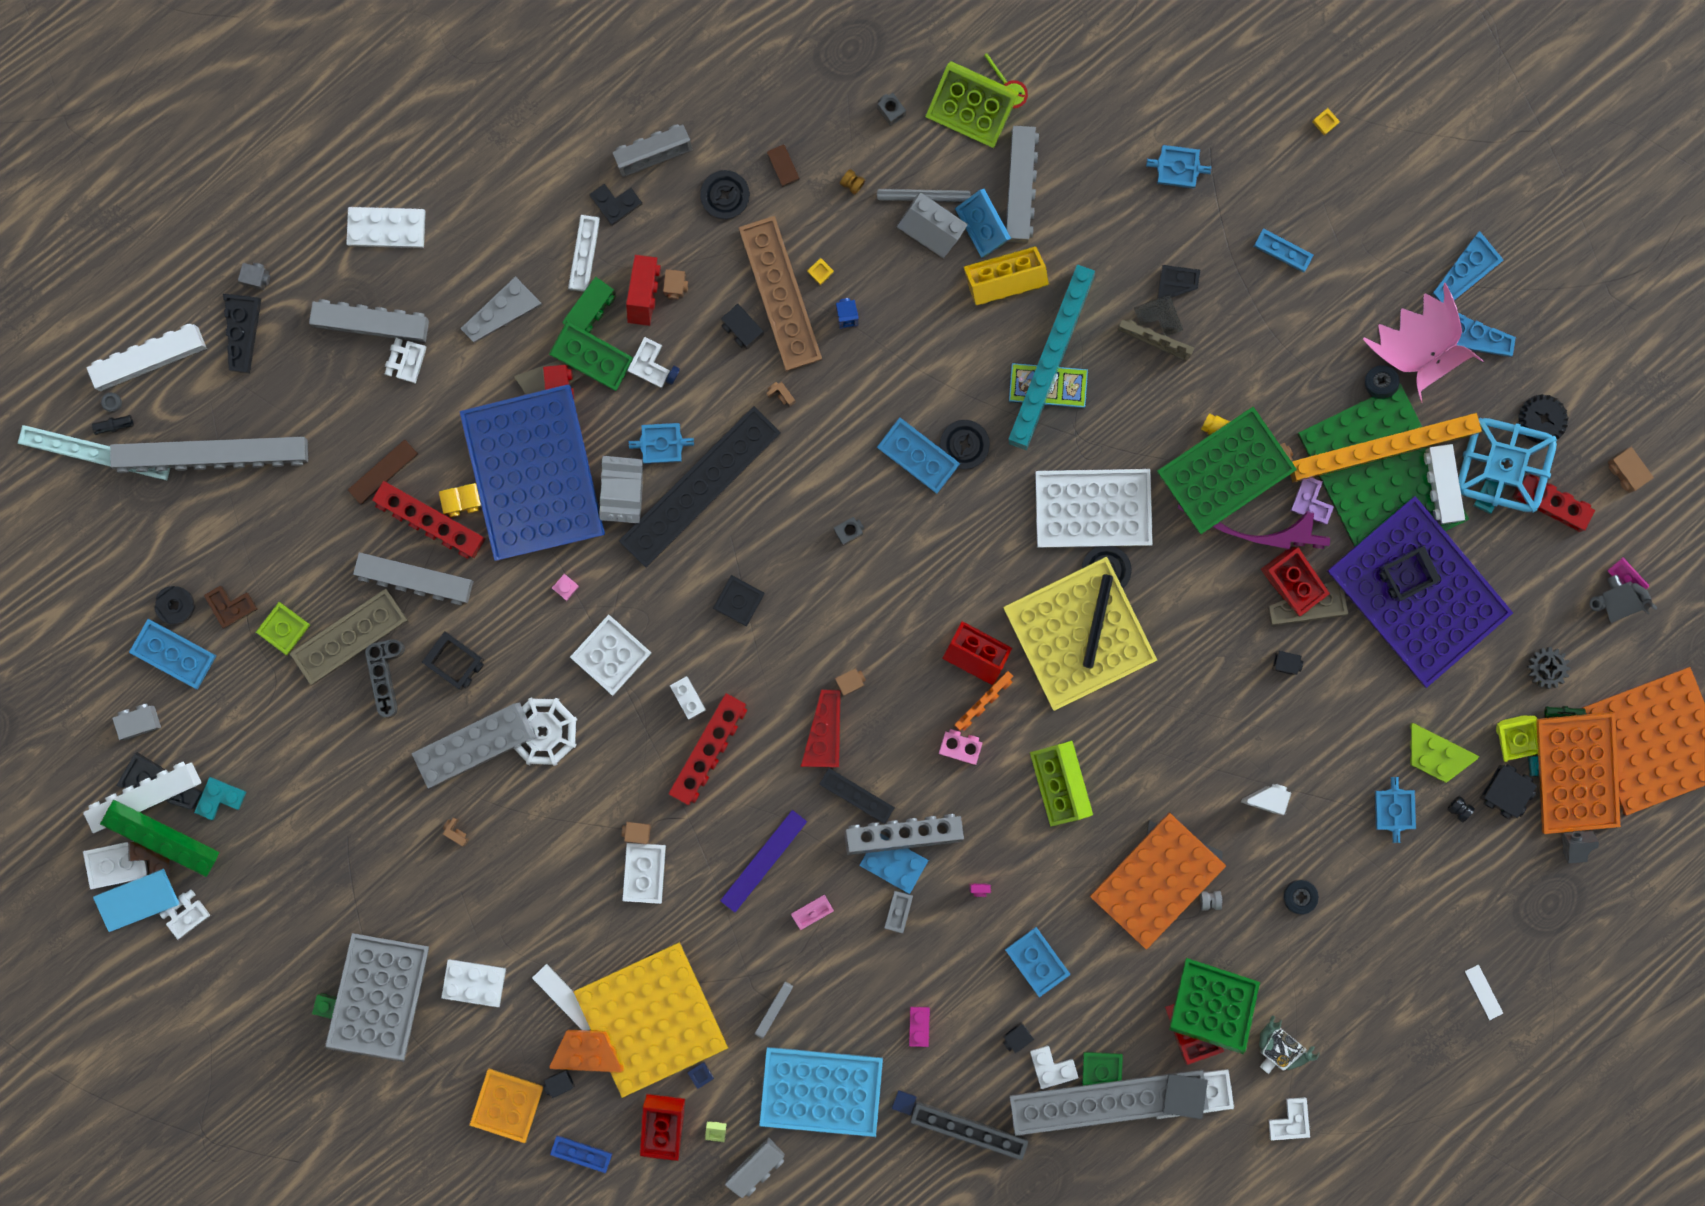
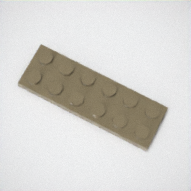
M384 589L292 651L290 655L310 685H314L366 650L370 644L376 643L406 623L408 619L389 591Z

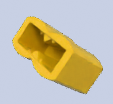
M476 483L439 491L443 514L449 515V518L458 517L460 512L467 511L468 514L479 511V508H482Z

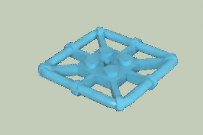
M1480 417L1481 429L1492 446L1489 456L1474 453L1479 433L1470 436L1467 449L1463 452L1464 459L1458 476L1461 494L1469 498L1492 503V506L1496 507L1500 505L1523 512H1536L1541 504L1547 480L1551 477L1550 469L1557 447L1556 437L1542 431L1522 427L1518 423L1514 425ZM1487 426L1513 432L1510 445L1496 442ZM1518 434L1545 440L1530 449L1515 446ZM1549 446L1542 470L1527 466L1530 455ZM1472 459L1487 463L1483 474L1465 483ZM1509 460L1512 467L1505 469L1501 463ZM1525 473L1540 477L1534 500L1531 499L1522 484ZM1485 479L1499 482L1495 496L1472 491L1468 488ZM1503 485L1517 487L1527 504L1500 498Z

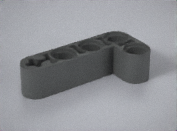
M395 639L370 644L365 650L377 711L380 716L385 718L394 717L398 711L388 660L402 656L405 647L402 642ZM397 643L399 650L393 654L390 651V647L392 644ZM378 647L380 655L374 658L371 652L374 648ZM382 666L384 673L378 677L375 670L377 667ZM382 685H386L388 692L382 696L379 689ZM388 698H390V700H386V702H385V701H381V699H388ZM386 703L387 706H391V710H389L388 712H384V708H386Z

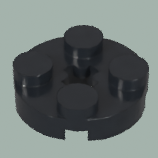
M168 586L157 594L154 608L156 615L163 622L175 625L184 623L191 617L195 610V604L188 590L178 586ZM171 601L179 602L177 610L170 609L172 606Z

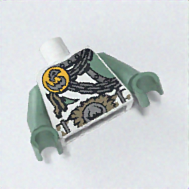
M1271 1016L1270 1022L1260 1032V1053L1266 1057L1260 1068L1269 1074L1275 1066L1284 1071L1285 1069L1291 1070L1303 1066L1310 1060H1317L1320 1053H1311L1315 1048L1314 1046H1311L1305 1052L1307 1049L1280 1028L1282 1020L1275 1023L1273 1022L1275 1016Z

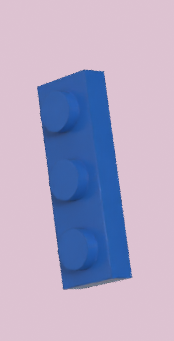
M558 1135L550 1154L603 1173L607 1172L612 1157L610 1152Z

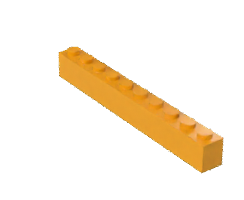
M1474 413L1292 461L1297 469L1290 474L1292 483L1476 435L1482 432L1478 415Z

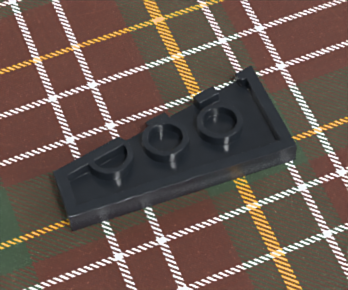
M223 294V300L225 301L224 314L227 321L226 336H228L229 370L250 374L261 298Z
M136 752L116 786L121 788H128L132 785L134 788L139 787L140 781L149 777L151 780L157 778L156 774L166 769ZM193 787L165 801L191 810L195 807L203 792Z

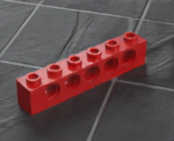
M385 481L382 482L372 501L377 503L375 505L376 508L383 512L388 509L393 512L392 517L401 522L403 519L409 521L408 526L417 531L420 528L425 530L426 536L433 540L436 537L443 541L442 545L449 549L457 548L460 550L458 554L466 559L469 556L475 559L486 539ZM393 498L399 499L397 507H391V500ZM415 507V515L408 517V509ZM428 516L432 517V524L425 526L424 519ZM443 526H448L449 533L442 536L440 529ZM460 535L466 537L463 545L457 544V538Z
M727 693L724 695L668 793L669 795L687 805H690L691 802L695 804L700 795L697 791L700 786L704 787L709 779L707 774L710 768L712 770L715 769L719 762L716 759L720 752L724 753L729 744L726 740L729 735L733 737L738 728L736 725L738 719H743L748 711L745 708V703ZM726 711H731L734 714V719L731 722H726L723 719ZM716 728L724 730V736L721 739L714 737V730ZM709 744L715 748V752L711 756L706 755L704 752L705 746ZM698 761H702L705 764V770L700 773L695 770V764ZM688 778L695 780L696 785L693 789H688L685 786V781Z

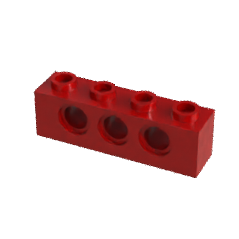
M1529 474V476H1524L1522 484L1531 499L1534 500V489H1537L1539 478ZM1546 483L1543 498L1537 511L1578 532L1585 531L1595 512L1594 509L1590 508L1591 505L1585 501L1579 502L1573 499V495L1567 492L1561 493L1556 490V486ZM1516 488L1512 498L1527 504L1518 488ZM1552 497L1557 499V507L1551 504ZM1569 506L1573 507L1575 510V514L1573 516L1570 515L1568 512Z

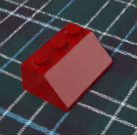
M961 621L942 659L978 677L984 682L994 685L1012 647Z

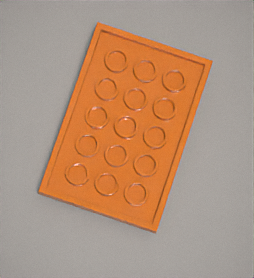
M1607 712L1536 719L1542 833L1552 834L1621 827L1615 713Z
M1169 812L1097 887L1090 897L1147 950L1216 878L1226 865Z

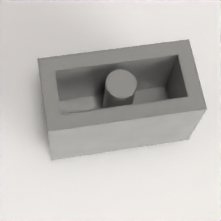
M146 703L136 706L137 710L131 712L129 709L118 712V716L113 717V722L119 740H127L160 729L161 725L155 706H148Z

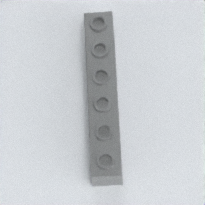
M955 814L944 815V818L936 819V816L925 817V820L917 821V818L907 819L904 823H898V820L888 821L887 825H879L878 822L869 823L868 827L851 825L844 832L847 855L959 843L964 840L961 816L955 817ZM938 825H943L946 828L945 834L938 832ZM918 828H925L927 830V835L921 836L918 832ZM899 830H906L908 838H902L899 835ZM880 832H887L889 840L881 839ZM868 834L870 842H863L861 835Z

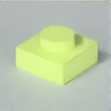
M707 1122L705 1140L725 1142L726 1124Z

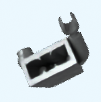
M1618 575L1607 578L1611 590L1590 600L1592 610L1600 611L1605 608L1607 609L1611 623L1641 610L1650 614L1648 611L1650 607L1657 610V606L1652 603L1648 590L1631 581L1622 585Z

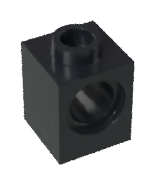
M1276 651L1272 670L1298 675V672H1301L1303 667L1302 656Z
M1022 1022L1003 1035L1005 1039L1003 1044L1009 1052L1013 1050L1015 1053L1034 1040Z
M563 1070L546 1078L543 1085L546 1094L551 1095L552 1098L575 1087L568 1070Z

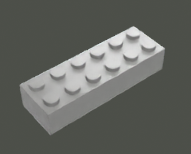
M514 703L413 752L412 756L427 788H433L536 738L521 704Z

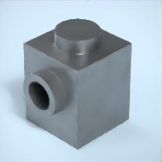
M243 263L238 282L245 286L264 290L270 281L269 272L264 268V265L259 263H253V265Z

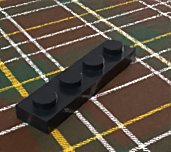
M828 768L819 785L886 824L895 809L892 805Z

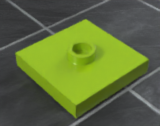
M278 602L256 633L288 656L310 627V624L284 604Z

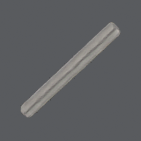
M877 190V200L913 201L920 192L933 201L964 202L971 197L970 191Z

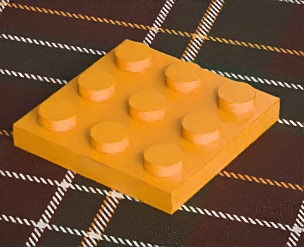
M489 1068L470 1126L526 1143L544 1087Z

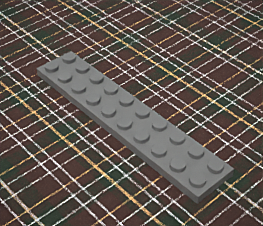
M1203 1070L1172 1073L1205 1079ZM1168 1074L1009 1095L1015 1136L1171 1115L1163 1113ZM1207 1093L1205 1097L1204 1110H1209Z

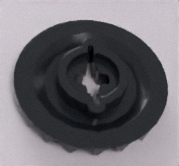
M729 170L717 171L708 176L703 182L700 192L701 202L705 210L711 216L725 220L740 215L746 209L750 197L749 187L744 178L738 173ZM724 191L726 193L729 191V199H720L722 196L721 192Z
M1544 394L1529 398L1522 405L1518 416V422L1522 427L1555 436L1557 440L1565 433L1569 419L1564 404L1558 398ZM1546 414L1548 422L1541 423L1539 415L1543 416ZM1526 436L1529 440L1535 443H1541L1545 441L1542 439Z
M959 420L953 422L944 430L940 440V448L960 463L958 468L972 469L985 460L989 452L990 441L987 432L980 424L971 420ZM967 435H969L968 444L970 448L966 447L961 455L962 445L959 443L964 442Z
M1100 546L1092 549L1084 558L1082 568L1107 557L1122 588H1124L1128 584L1132 572L1128 556L1115 546Z

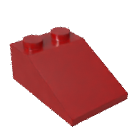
M1299 547L1286 549L1261 568L1270 584L1298 616H1302L1330 594Z
M651 1094L646 1095L642 1111L640 1156L674 1161L679 1160L685 1099Z

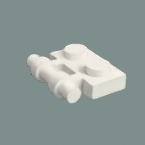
M395 338L394 345H391L389 361H386L385 364L386 370L384 374L392 376L393 370H398L396 376L398 379L416 384L427 347L407 341L406 347L403 348L401 347L403 340ZM398 354H403L401 363L397 364Z
M191 889L178 896L179 905L159 913L163 919L168 916L172 918L166 925L177 940L211 916L200 900L193 904L191 903L190 899L195 896ZM184 905L186 909L178 915L176 910Z

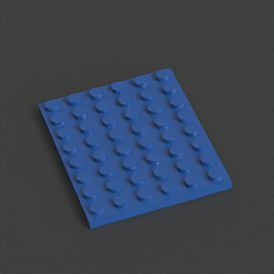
M569 384L459 411L494 561L605 535Z

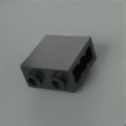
M1506 764V766H1498L1481 794L1480 799L1484 800L1483 804L1491 809L1497 808L1501 811L1500 815L1510 820L1511 818L1521 817L1525 813L1527 808L1525 805L1528 800H1532L1535 796L1537 785L1533 783L1531 777L1525 774L1521 776L1516 773V768Z

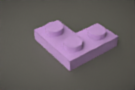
M1309 478L1301 481L1290 511L1301 516L1307 511H1311L1314 513V521L1327 525L1334 506L1316 500L1322 481Z

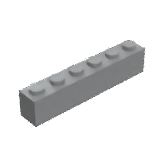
M1013 126L1006 219V230L1011 239L1007 242L1028 243L1029 238H1033V226H1030V219H1034V208H1031V200L1035 201L1036 189H1032V184L1036 182L1037 171L1033 170L1034 163H1037L1038 152H1034L1035 145H1038L1039 133H1036V127Z
M319 299V302H312L309 324L315 328L426 343L429 319L424 317L425 314L413 312V315L405 314L406 312L402 310L387 312V309L375 307V310L368 309V306L365 305L351 307L348 303L338 302L336 305L330 304L328 300Z
M360 552L353 575L358 576L359 581L369 583L370 580L377 581L376 585L388 587V584L395 585L396 590L406 592L407 589L414 590L413 594L424 597L425 593L431 594L433 599L440 601L448 598L451 599V603L461 606L463 602L468 603L474 582L470 579Z

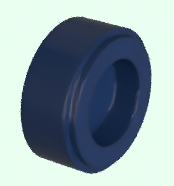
M673 366L666 383L673 385L680 371L679 367Z

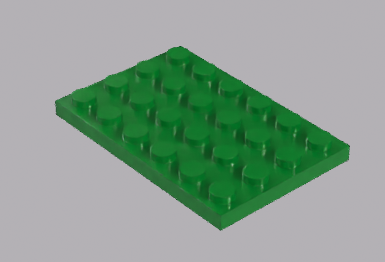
M1253 406L1159 469L1157 473L1201 535L1297 469Z

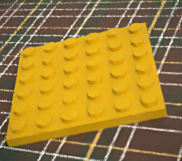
M680 942L574 991L591 1031L607 1032L610 1044L617 1053L616 1057L620 1065L624 1067L623 1072H610L622 1098L728 1049V1045Z

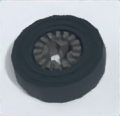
M1386 365L1373 367L1365 377V388L1372 397L1386 399L1397 392L1399 376L1392 367ZM1385 380L1386 384L1379 385V381Z
M1296 880L1288 884L1284 890L1283 899L1290 911L1303 915L1315 909L1319 896L1313 884L1305 880ZM1299 892H1302V895H1306V899H1302V903L1296 899V895H1299Z

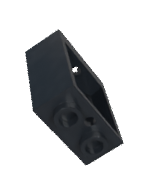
M1418 546L1379 566V576L1383 582L1387 583L1389 587L1387 589L1388 594L1395 601H1402L1441 581L1425 546ZM1415 555L1427 580L1399 593L1388 569Z
M444 631L422 663L457 689L462 690L463 688L467 689L471 684L473 674L475 672L478 673L482 669L484 659L451 634ZM450 641L475 659L459 682L434 665Z

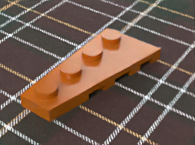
M1007 671L953 726L958 731L961 729L965 731L972 724L970 720L975 715L979 717L986 710L984 706L988 702L992 704L999 697L997 693L1002 688L1006 690L1013 683L1010 680L1013 675Z

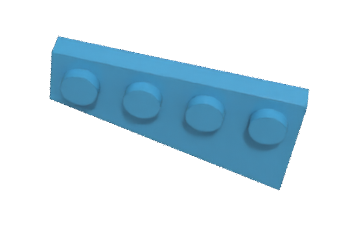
M1479 231L1432 295L1435 299L1444 303L1443 288L1444 283H1446L1455 300L1500 264L1503 258Z

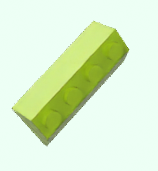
M1073 741L1030 752L1050 827L1092 816V808Z

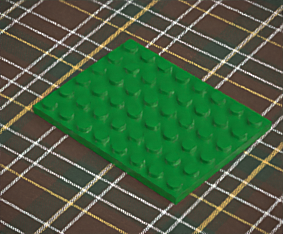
M1400 383L1397 392L1386 399L1371 397L1297 434L1308 456L1311 457L1421 428L1422 425ZM1430 447L1319 476L1354 547L1413 496H1416L1433 516L1435 504L1430 498L1432 487L1431 483L1427 480L1428 464H1425L1424 461L1425 450ZM1464 510V521L1442 524L1440 526L1443 528L1444 531H1447L1469 520V518Z

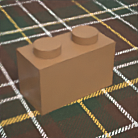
M1632 447L1625 449L1608 461L1610 471L1618 476L1621 480L1622 488L1629 493L1636 491L1654 478Z

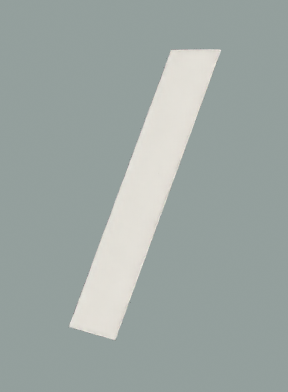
M1477 965L1465 971L1489 1020L1503 1014L1480 966Z

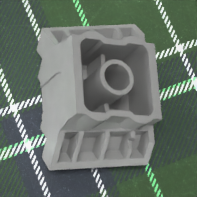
M603 456L600 520L640 523L643 459Z

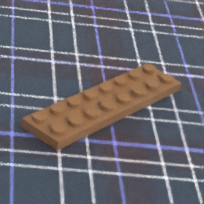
M775 216L739 227L786 372L822 360Z

